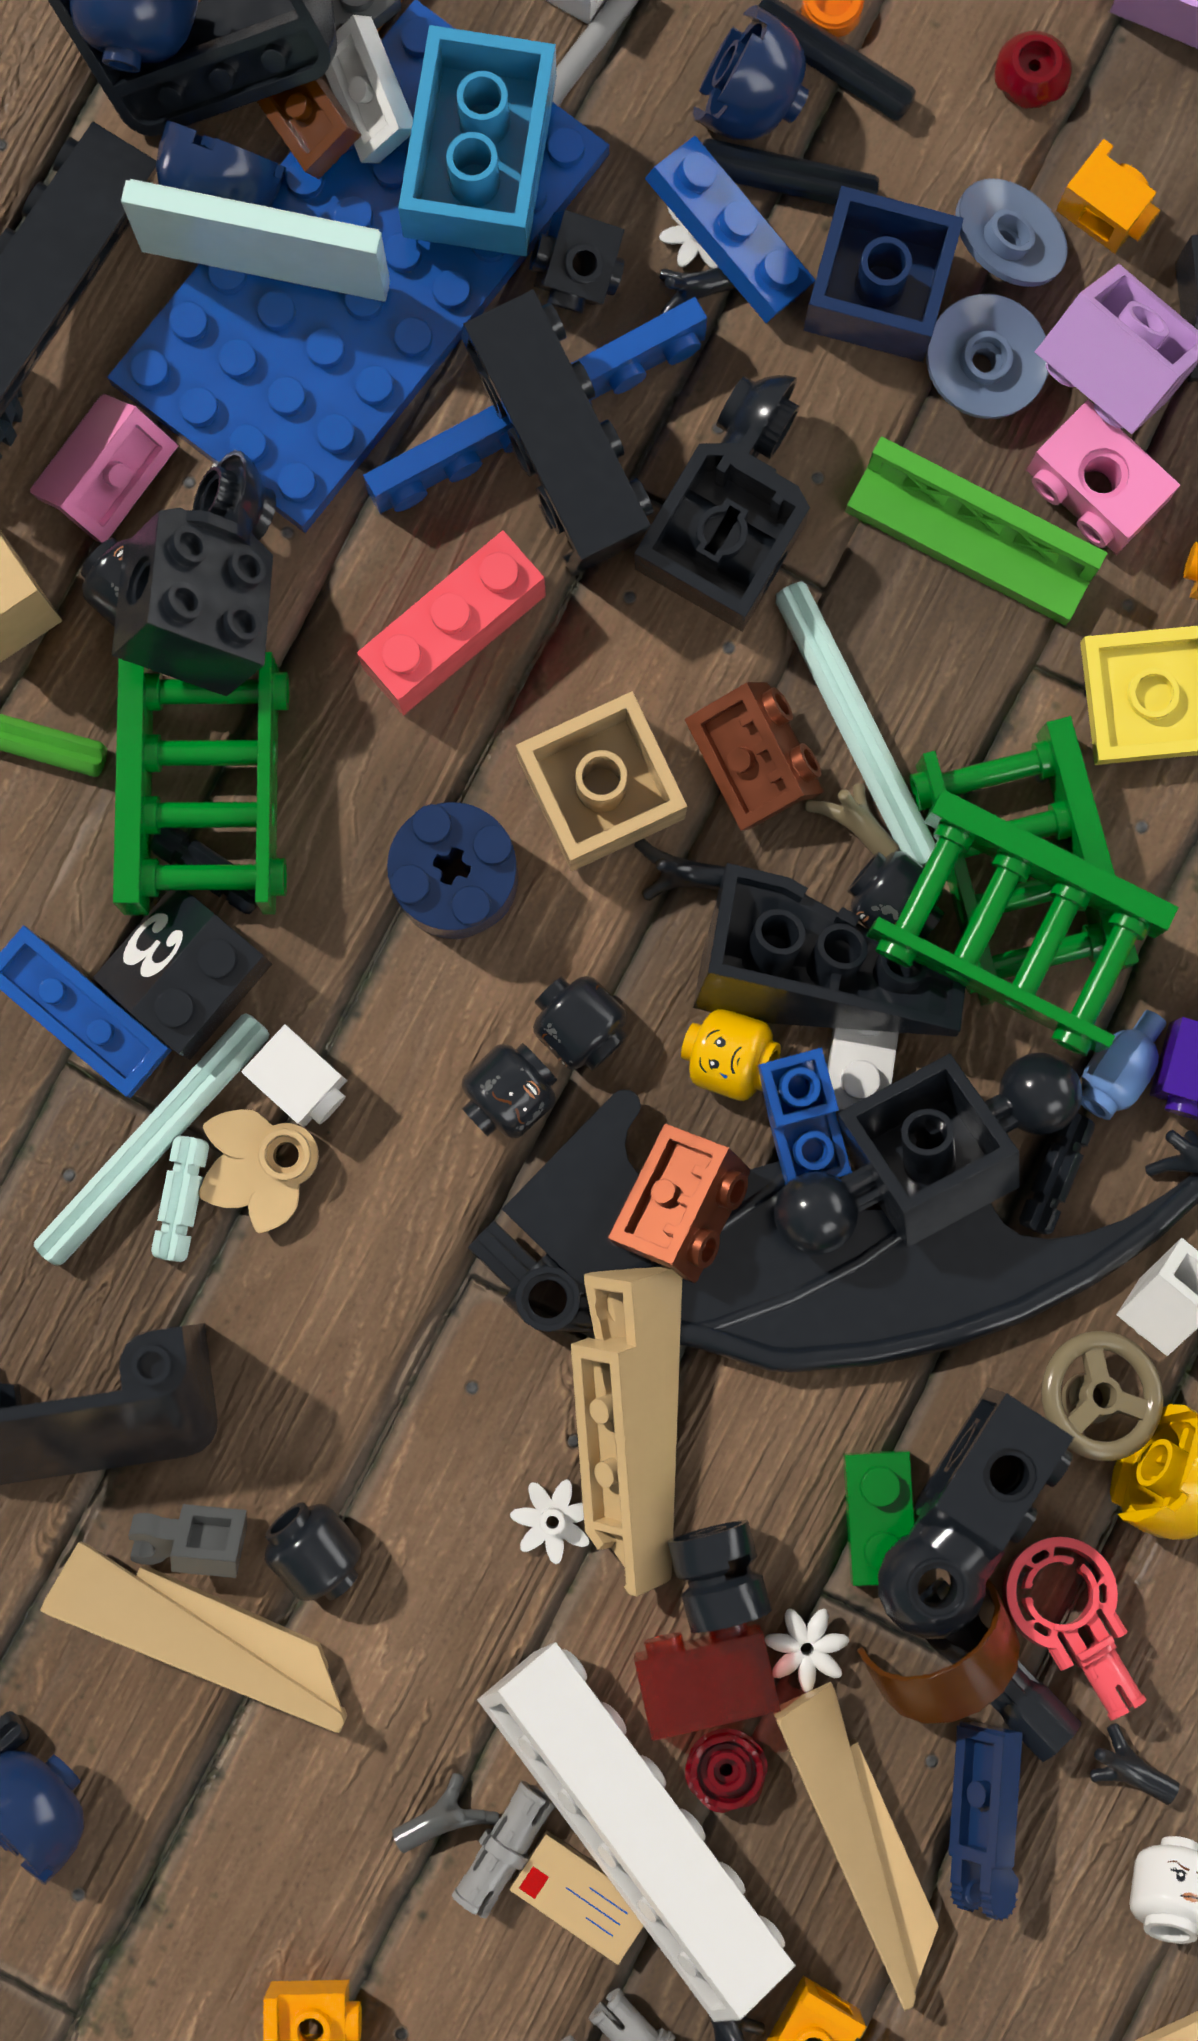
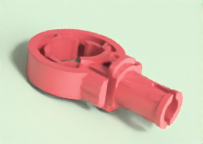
M1069 1537L1046 1538L1027 1546L1019 1552L1006 1571L1002 1591L1003 1603L1014 1628L1031 1643L1047 1648L1060 1671L1073 1666L1072 1660L1075 1661L1077 1666L1082 1668L1108 1712L1107 1716L1110 1721L1129 1713L1127 1707L1135 1709L1147 1701L1115 1650L1117 1647L1114 1639L1120 1638L1128 1632L1115 1611L1118 1600L1117 1584L1113 1571L1105 1558L1090 1545ZM1055 1548L1073 1551L1092 1565L1098 1575L1097 1579H1095L1093 1573L1085 1564H1079L1076 1568L1077 1573L1083 1576L1088 1587V1601L1077 1619L1065 1625L1052 1623L1040 1616L1033 1605V1599L1027 1597L1021 1598L1022 1604L1032 1620H1025L1018 1606L1016 1595L1017 1581L1023 1567L1029 1570L1023 1579L1021 1589L1028 1590L1033 1586L1035 1575L1044 1566L1050 1563L1073 1564L1075 1558L1062 1555L1054 1556ZM1040 1551L1044 1552V1559L1037 1563L1032 1562V1557ZM1099 1586L1102 1587V1603L1099 1600ZM1096 1611L1099 1613L1100 1617L1102 1618L1103 1622L1105 1623L1106 1627L1108 1628L1112 1636H1110L1107 1632L1105 1626L1103 1625ZM1034 1624L1044 1628L1047 1631V1635L1045 1636L1036 1631ZM1082 1626L1085 1627L1093 1641L1087 1646L1078 1633V1629ZM1057 1634H1059L1061 1639L1063 1640L1065 1646L1071 1654V1658L1069 1657L1067 1651L1065 1650L1064 1646L1059 1640Z

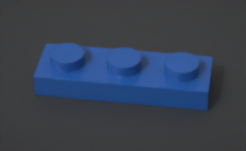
M693 136L654 166L646 176L645 180L766 324L801 296L815 282L814 277L696 136Z
M23 925L0 952V990L125 1097L131 1098L172 1051V1049L28 927Z

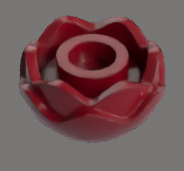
M1042 31L1022 32L1009 39L999 51L994 73L995 83L1012 103L1026 109L1040 108L1050 102L1059 100L1064 95L1069 85L1072 63L1067 49L1056 37ZM1037 64L1039 66V70L1032 71L1030 70L1029 65Z
M731 1728L714 1730L699 1738L689 1752L685 1767L686 1782L690 1791L705 1807L719 1813L749 1807L755 1803L761 1795L768 1772L767 1760L760 1746L746 1733ZM725 1763L732 1766V1772L728 1775L720 1772V1767Z

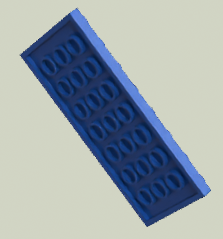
M414 0L381 40L412 118H414L429 25L455 29L418 0ZM552 102L527 256L403 238L398 206L410 136L380 163H361L353 144L320 179L306 173L292 152H290L280 164L287 169L279 193L270 208L378 229L382 234L390 277L386 302L199 264L108 375L107 378L111 385L215 465H218L223 457L233 450L242 451L256 466L263 480L264 487L274 491L276 495L275 511L306 533L462 339L463 323L483 313L532 252L539 233L546 234L548 232L553 214L568 207L609 156V144L554 102Z

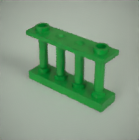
M265 652V664L259 669V679H247L227 697L178 679H163L161 673H154L153 670L118 658L113 904L123 915H149V897H158L160 890H255V903L262 914L276 915V896H286L287 893L286 858H276L278 710H289L290 686L288 672H279L272 652ZM258 704V740L162 741L160 734H153V711H162L164 705ZM162 766H257V802H161L159 796H152V772H161ZM161 828H256V864L159 865L157 858H150L151 849L149 845L151 834H160Z
M1071 716L1046 722L1036 734L1038 742L1032 743L1030 751L941 773L936 751L922 754L915 765L917 773L910 774V785L914 801L919 811L928 810V813L943 789L954 795H960L1038 775L1041 780L1048 779L1055 801L1048 805V811L1008 822L1040 838L1054 835L1058 841L1065 839L1068 852L1115 875ZM973 847L970 848L968 853H960L947 879L962 936L984 892L974 894L965 861L967 857L983 854V852ZM1036 879L1018 883L1004 913L1053 901L1054 898L1050 896L1052 887ZM1087 906L1085 914L1088 924L1082 926V933L1064 937L1050 967L1087 957L1092 963L1096 962L1111 933L1112 928L1108 925L1111 917ZM1135 944L1122 970L1139 962ZM987 945L977 966L1002 979L1016 976L1031 946L991 956L989 945ZM966 987L969 994L976 993V991ZM978 993L981 1006L996 1002Z
M943 789L935 799L924 821L925 824L936 829L933 837L938 841L896 924L894 925L880 917L872 924L867 937L878 942L875 951L886 959L908 968L911 967L913 961H916L1053 1030L1054 1033L1051 1040L1073 1053L1087 1056L1089 1049L1098 1053L1110 1048L1115 1035L1094 1024L1135 941L1144 940L1146 935L1156 938L1168 931L1179 907ZM973 847L993 857L994 860L991 866L996 870L954 954L920 938L919 935L960 853H968L970 848ZM1030 876L1052 887L1050 896L1054 900L1011 984L977 965L1019 881L1026 882ZM1087 906H1090L1111 917L1108 925L1112 930L1071 1013L1037 997L1036 993L1077 911H1085Z

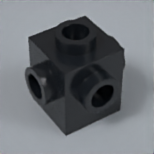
M567 210L555 212L548 235L540 232L533 247L529 265L530 270L537 272L533 287L549 291L547 303L550 302L554 306L573 312L583 313L585 303L590 305L604 304L606 294L614 296L622 278L624 259L617 257L625 229ZM575 255L581 262V269L578 274L573 268V258Z

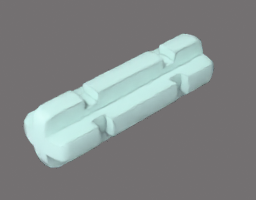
M176 1136L173 1140L169 1161L174 1162L173 1171L167 1170L157 1221L162 1222L161 1231L155 1230L151 1249L152 1255L158 1259L182 1262L188 1257L191 1236L186 1235L188 1226H194L199 1201V1190L203 1181V1177L198 1176L200 1167L206 1166L209 1151L208 1142L203 1139Z

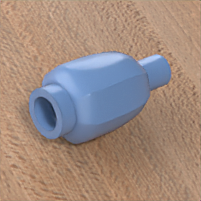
M1145 1010L1133 1029L1121 1030L1113 1034L1115 1038L1110 1048L1094 1054L1084 1069L1081 1079L1082 1087L1084 1088L1081 1105L1097 1117L1110 1120L1116 1111L1130 1108L1137 1101L1150 1082L1158 1065L1159 1054L1154 1042L1166 1026V1021L1160 1015L1153 1011Z

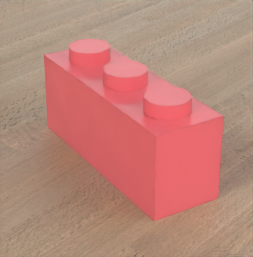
M502 530L357 652L362 668L404 716L546 596L545 578Z

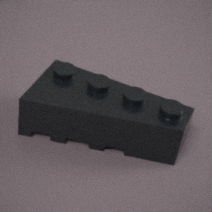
M534 289L463 323L462 341L493 408L500 419L508 416L513 428L507 430L516 458L522 470H525L529 477L537 474L542 484L536 488V492L541 503L539 507L550 529L554 528L557 534L565 532L573 549L572 552L562 556L571 577L637 545L651 526L646 516L653 513L652 504L639 479L634 478L628 481L618 460L619 457L624 455V449L615 428L608 419L600 423L589 402V399L595 397V391L585 368L580 361L570 364L559 342L566 339V332L554 306L550 302L541 305Z

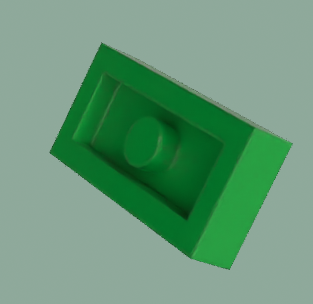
M907 1450L843 1453L850 1580L853 1586L878 1585V1572L885 1554L901 1537L908 1535L914 1526L910 1452Z

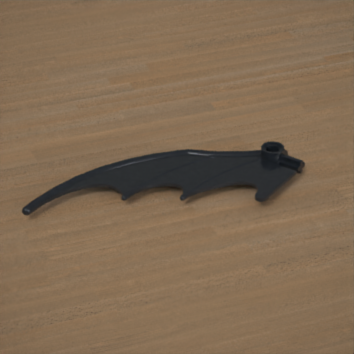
M624 1089L614 1093L502 1208L547 1253L539 1262L525 1251L495 1220L468 1246V1249L511 1290L502 1300L525 1323L536 1330L594 1333L584 1284V1274L596 1271L664 1266L620 1248L608 1239L639 1176L629 1162L625 1148L627 1131L640 1112L641 1107L639 1097L631 1090ZM779 1161L750 1170L746 1195L739 1207L731 1211L720 1234V1246L714 1261L707 1268L703 1269L696 1283L682 1278L680 1345L699 1348L770 1372L790 1373L875 1366L949 1350L1028 1321L1094 1286L1147 1249L1198 1204V1173L1190 1174L1165 1194L1123 1220L1081 1235L1053 1239L1020 1235L1003 1223L992 1204L989 1203L907 1248L882 1209H865L858 1213L855 1231L846 1244L829 1254L809 1255L789 1246L781 1237L775 1223V1204L779 1193L785 1186ZM546 1280L554 1281L561 1285L567 1299L563 1311L556 1317L549 1319L536 1315L530 1308L528 1300L533 1286Z

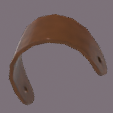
M989 1579L986 1582V1593L995 1607L991 1627L978 1646L956 1664L931 1674L904 1677L883 1671L868 1657L863 1647L857 1649L883 1698L900 1715L924 1724L954 1722L980 1712L1006 1689L1017 1671L1020 1643L1010 1616L995 1586Z

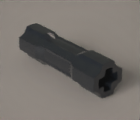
M941 1577L930 1584L919 1597L925 1602H937L948 1594L950 1585ZM977 1615L964 1630L944 1639L925 1640L940 1655L946 1657L954 1665L978 1646L989 1629L981 1622L979 1615ZM1019 1661L1017 1671L1004 1692L990 1703L999 1712L1011 1730L1023 1732L1022 1741L1042 1762L1056 1755L1075 1736L1082 1724L1043 1683L1039 1682Z

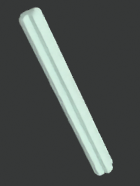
M800 581L786 586L776 594V604L894 841L900 847L899 851L907 853L924 866L936 843L927 825L924 823V819L807 584Z
M247 1013L241 1015L35 1240L34 1247L37 1252L55 1266L64 1264L170 1148L175 1137L180 1136L263 1046L269 1039L270 1034L268 1030L253 1016Z

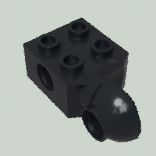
M787 375L769 376L756 382L745 376L740 379L717 420L716 426L726 431L720 443H702L698 445L634 553L636 571L742 632L804 529L810 506L798 485L776 473L775 468L757 459L759 453L769 459L773 457L798 413L800 406L790 401L797 378Z
M233 450L225 455L217 466H213V468L206 472L196 491L193 510H185L179 507L158 511L123 546L112 648L113 657L226 697L265 664L273 565L272 553L259 540L265 535L273 519L276 495L273 490L264 487L263 480L256 466L242 451Z
M986 1388L920 1492L914 1507L917 1510L916 1514L919 1515L918 1520L909 1534L901 1537L887 1551L879 1569L878 1596L887 1616L902 1631L919 1638L944 1639L964 1630L979 1614L986 1596V1582L1005 1553L1003 1551L1010 1540L1018 1544L1025 1537L1038 1514V1510L1032 1507L1033 1502L1045 1483L1050 1487H1054L1061 1480L1072 1462L1073 1454L1067 1449L1074 1437L1008 1393ZM1008 1455L1011 1462V1471L1008 1478L1003 1483L992 1485L990 1481L992 1464L998 1458ZM932 1569L947 1571L950 1577L948 1594L937 1602L921 1600L918 1595V1583L923 1574Z

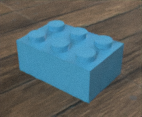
M429 25L398 206L403 238L527 256L557 78L556 44Z

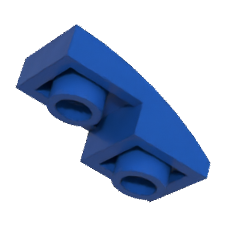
M822 1047L759 1064L758 1069L785 1185L793 1178L808 1172H824L837 1178L852 1173L835 1112L839 1111Z

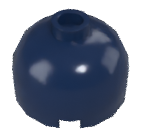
M69 0V10L74 27L89 46L103 52L102 62L105 65L117 70L136 73L140 71L141 63H159L177 54L188 39L199 0Z
M757 5L749 7L743 13V15L753 21L743 33L734 27L731 28L708 68L699 92L703 95L711 94L705 111L695 106L693 110V117L696 122L717 134L733 140H753L767 135L779 125L782 119L792 123L801 112L809 90L801 85L806 70L802 45L791 28L779 18Z
M167 121L159 144L156 161L159 185L266 207L272 206L279 193L286 167L223 140L205 135L201 136L196 134L197 131Z
M6 1751L0 1754V1846L5 1851L9 1850L15 1856L20 1854L25 1860L21 1866L36 1880L46 1885L67 1863L79 1845L84 1830V1812L73 1790L81 1781L55 1754L46 1762H43L26 1751Z

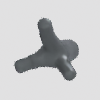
M453 1773L446 1791L436 1804L424 1814L393 1829L392 1834L397 1847L404 1854L449 1831L479 1824L495 1825L500 1818L499 1813L460 1808L457 1799L464 1777L459 1773Z

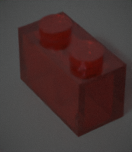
M744 1623L708 1632L709 1636L688 1641L683 1640L681 1632L664 1634L644 1641L645 1651L634 1653V1662L652 1741L781 1711L764 1635L759 1624L747 1627V1624Z

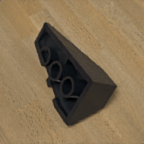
M730 863L726 864L702 954L693 1008L708 1012L724 1009L771 1024L958 1036L961 1030L966 986L916 961H913L911 967L908 968L881 956L875 951L878 942L867 937L869 929L858 924L860 916L844 907L837 912L806 895L808 888L797 881L773 873Z

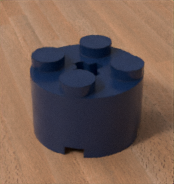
M457 802L423 806L398 830L389 850L387 861L388 879L397 902L413 924L433 936L444 939H463L483 932L503 919L515 899L518 887V868L510 836L494 817L475 806ZM454 859H462L464 869L469 873L468 877L457 876L452 885L445 884L444 876L439 869L442 864L451 865Z

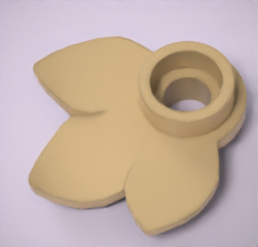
M239 1109L216 1115L205 1122L203 1129L207 1137L223 1155L214 1162L202 1182L199 1190L201 1200L223 1208H242L248 1206L249 1216L257 1233L273 1230L286 1223L298 1207L300 1184L311 1177L318 1164L319 1150L314 1137L306 1129L296 1124L281 1123L273 1126L266 1118L253 1110ZM292 1143L298 1149L299 1157L293 1166L284 1168L278 1164L276 1152L281 1145Z

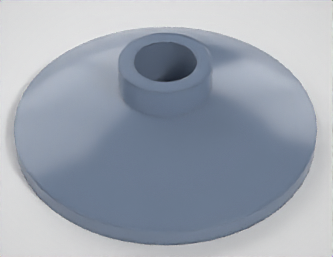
M984 179L970 185L959 198L955 216L964 218L960 237L970 254L987 271L1011 284L1035 287L1050 282L1062 270L1067 259V241L1064 231L1051 209L1035 194L1007 180Z
M978 294L965 297L947 308L936 321L926 352V363L930 378L943 399L964 414L983 419H997L1010 416L1025 408L1038 395L1048 375L1046 362L1035 353L1036 349L1046 338V335L1033 314L1012 299L995 294ZM977 354L986 356L991 362V371H979L973 364V356Z

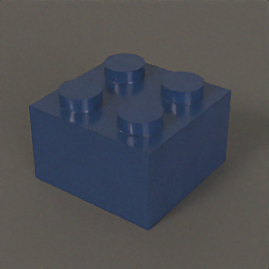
M841 186L809 302L803 331L923 362L935 328L964 218Z

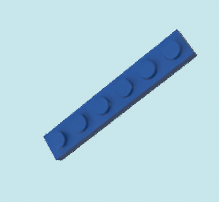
M693 297L570 363L573 364L580 361L592 382L595 397L589 399L591 406V400L610 390H613L615 394H621L634 388L646 378L647 374L645 371L667 360L670 365H674L695 354L701 347L700 342L705 340L707 316L696 297ZM492 405L364 474L363 477L368 494L379 514L391 508L396 512H400L415 506L427 496L428 492L426 489L446 478L450 482H457L467 478L482 466V459L502 448L506 453L514 452L507 430L513 428L508 416L500 419Z

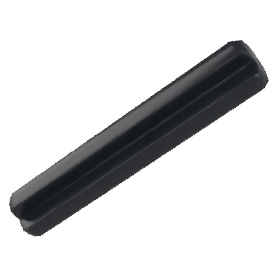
M762 0L759 7L773 14L792 29L802 45L806 64L893 120L899 121L910 109L916 94L913 86L782 1Z
M710 138L705 139L703 142L704 147L736 184L832 205L837 204L841 186L875 195L878 193L879 177L875 174Z

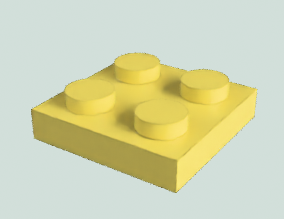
M1198 626L1085 636L1080 644L1094 765L1198 755Z

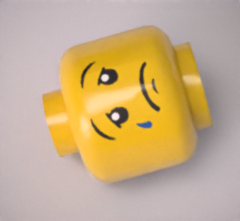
M717 1009L705 1018L702 1025L697 1023L690 1025L683 1041L681 1058L690 1061V1079L697 1087L738 1101H745L752 1097L757 1090L763 1092L758 1065L779 1059L781 1045L773 1041L772 1030L767 1023L733 1011Z

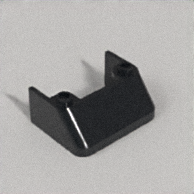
M48 0L122 121L135 132L146 136L162 135L167 121L188 126L317 80L326 73L337 51L333 0H203L198 2L196 16L188 39L176 55L159 63H141L139 72H125L105 65L102 62L103 52L89 46L74 27L69 10V0Z

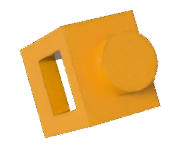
M1103 139L1066 186L1056 211L1116 254L1129 236L1139 242L1161 210L1151 203L1157 192L1148 186V182L1142 173L1128 164H1118L1109 158L1114 145Z
M803 1975L766 2041H806L813 2037L819 2038L822 2041H855L856 2038L860 2039L866 2025L859 2008Z
M349 1980L271 1981L263 1998L264 2041H361V2001H350ZM308 2018L316 2019L322 2024L324 2033L303 2034L300 2029V2023Z

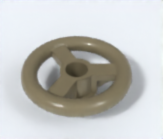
M1090 1331L1079 1334L1058 1348L1051 1357L1043 1376L1041 1394L1046 1419L1074 1437L1068 1448L1078 1455L1096 1461H1116L1129 1457L1149 1442L1159 1426L1164 1403L1163 1387L1159 1373L1147 1353L1127 1337L1107 1331ZM1103 1350L1118 1354L1135 1369L1143 1387L1144 1399L1122 1392L1118 1382L1109 1377ZM1082 1355L1084 1373L1074 1375L1066 1382L1061 1398L1064 1375L1071 1363ZM1095 1386L1101 1391L1103 1396L1100 1407L1093 1399ZM1120 1413L1139 1420L1129 1434L1114 1441H1096L1081 1434L1090 1424L1104 1422L1112 1414Z

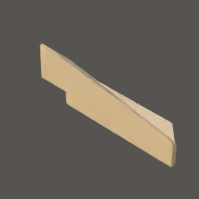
M666 1266L596 1271L584 1274V1284L595 1339L586 1338L571 1344L585 1532L598 1550L607 1548L613 1550L625 1567L626 1585L624 1588L629 1595L636 1597L667 1583L672 1576V1558L667 1541L673 1538L682 1277Z
M80 1541L76 1545L40 1609L41 1612L333 1732L340 1733L348 1717L345 1707L341 1706L330 1677L328 1662L320 1642L146 1565H142L137 1575H134L84 1542Z
M829 1682L771 1709L902 2007L906 2011L914 2006L916 1998L914 1992L939 1925L859 1744L855 1738L848 1740L838 1698L832 1683Z

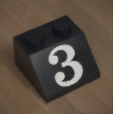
M168 890L149 912V915H146L95 974L93 979L174 1051L191 1060L272 966V963L186 890Z

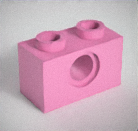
M1089 399L1035 453L1026 470L1033 476L1031 481L1034 488L1045 500L1054 505L1063 504L1079 519L1077 526L1091 543L1100 548L1107 546L1116 555L1167 504L1180 486L1173 477L1120 428L1105 422L1097 414L1094 404ZM1089 471L1103 473L1110 480L1112 491L1109 493L1093 491L1086 484L1084 473Z

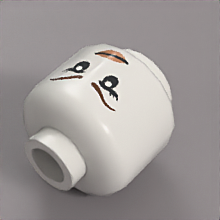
M1178 1836L1164 1837L1161 1839V1845H1154L1143 1849L1135 1860L1129 1904L1133 1915L1144 1924L1143 1929L1149 1936L1176 1944H1189L1197 1940L1198 1843L1191 1839Z

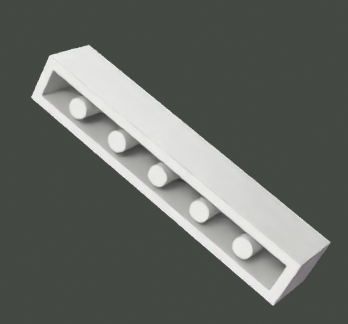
M556 1642L534 1651L477 1699L712 2020L714 2022L741 2020L795 1967V1964L783 1949L785 1941L782 1934L771 1921L763 1916H758L743 1895L745 1893V1886L740 1877L727 1864L718 1862L704 1843L706 1838L705 1832L697 1819L688 1811L679 1809L664 1789L666 1780L660 1769L653 1761L646 1756L639 1755L625 1736L627 1729L620 1715L610 1705L598 1700L585 1682L587 1674L580 1661L571 1652L565 1649L561 1650Z

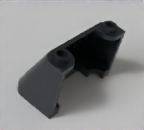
M205 1323L147 1331L136 1335L126 1344L120 1356L119 1371L122 1390L22 1405L19 1384L0 1382V1485L183 1458L203 1451L212 1442L217 1432L218 1422Z

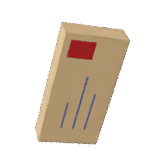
M548 1830L544 1832L529 1855V1860L523 1870H519L510 1884V1891L617 1965L643 1928L640 1920L601 1867Z

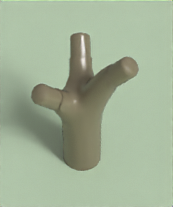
M858 783L853 786L854 798L848 790H841L838 793V799L842 805L811 799L806 801L805 810L807 812L823 814L840 823L855 834L873 855L880 852L887 857L900 848L872 815L867 804L864 784Z

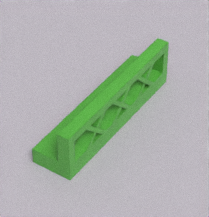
M882 436L875 446L868 467L845 510V513L1064 626L1070 621L1090 581L1100 569L1108 553Z

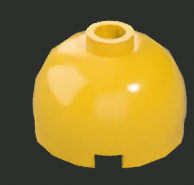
M1169 1404L1163 1407L1159 1426L1149 1442L1133 1455L1117 1460L1113 1469L1110 1495L1112 1502L1122 1507L1123 1513L1118 1514L1122 1520L1143 1532L1159 1538L1181 1540L1198 1536V1412L1186 1405Z

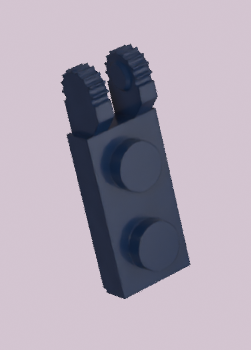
M960 1722L957 1725L948 1854L952 1856L950 1883H952L950 1891L952 1895L950 1898L953 1899V1904L957 1905V1908L973 1912L974 1909L979 1910V1907H982V1913L986 1914V1917L1003 1921L1004 1918L1008 1919V1916L1013 1914L1012 1911L1016 1908L1015 1902L1018 1900L1016 1899V1893L1018 1892L1019 1879L1012 1868L1014 1867L1023 1732L979 1722Z

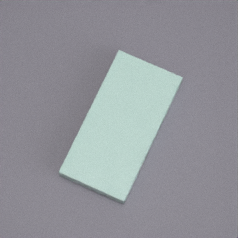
M130 179V181L126 180L121 203L142 252L386 302L390 277L382 234L378 229Z

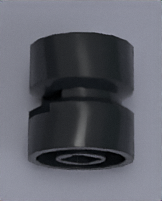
M738 1520L709 1526L682 1534L667 1541L676 1577L687 1581L689 1585L681 1597L691 1633L711 1632L733 1627L763 1617L772 1611L763 1575L751 1571L750 1564L758 1556L748 1520Z

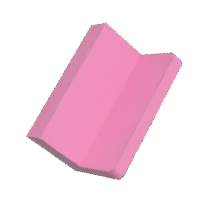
M103 394L98 398L31 487L30 493L40 501L60 510L92 539L103 543L110 538L179 445L136 406Z

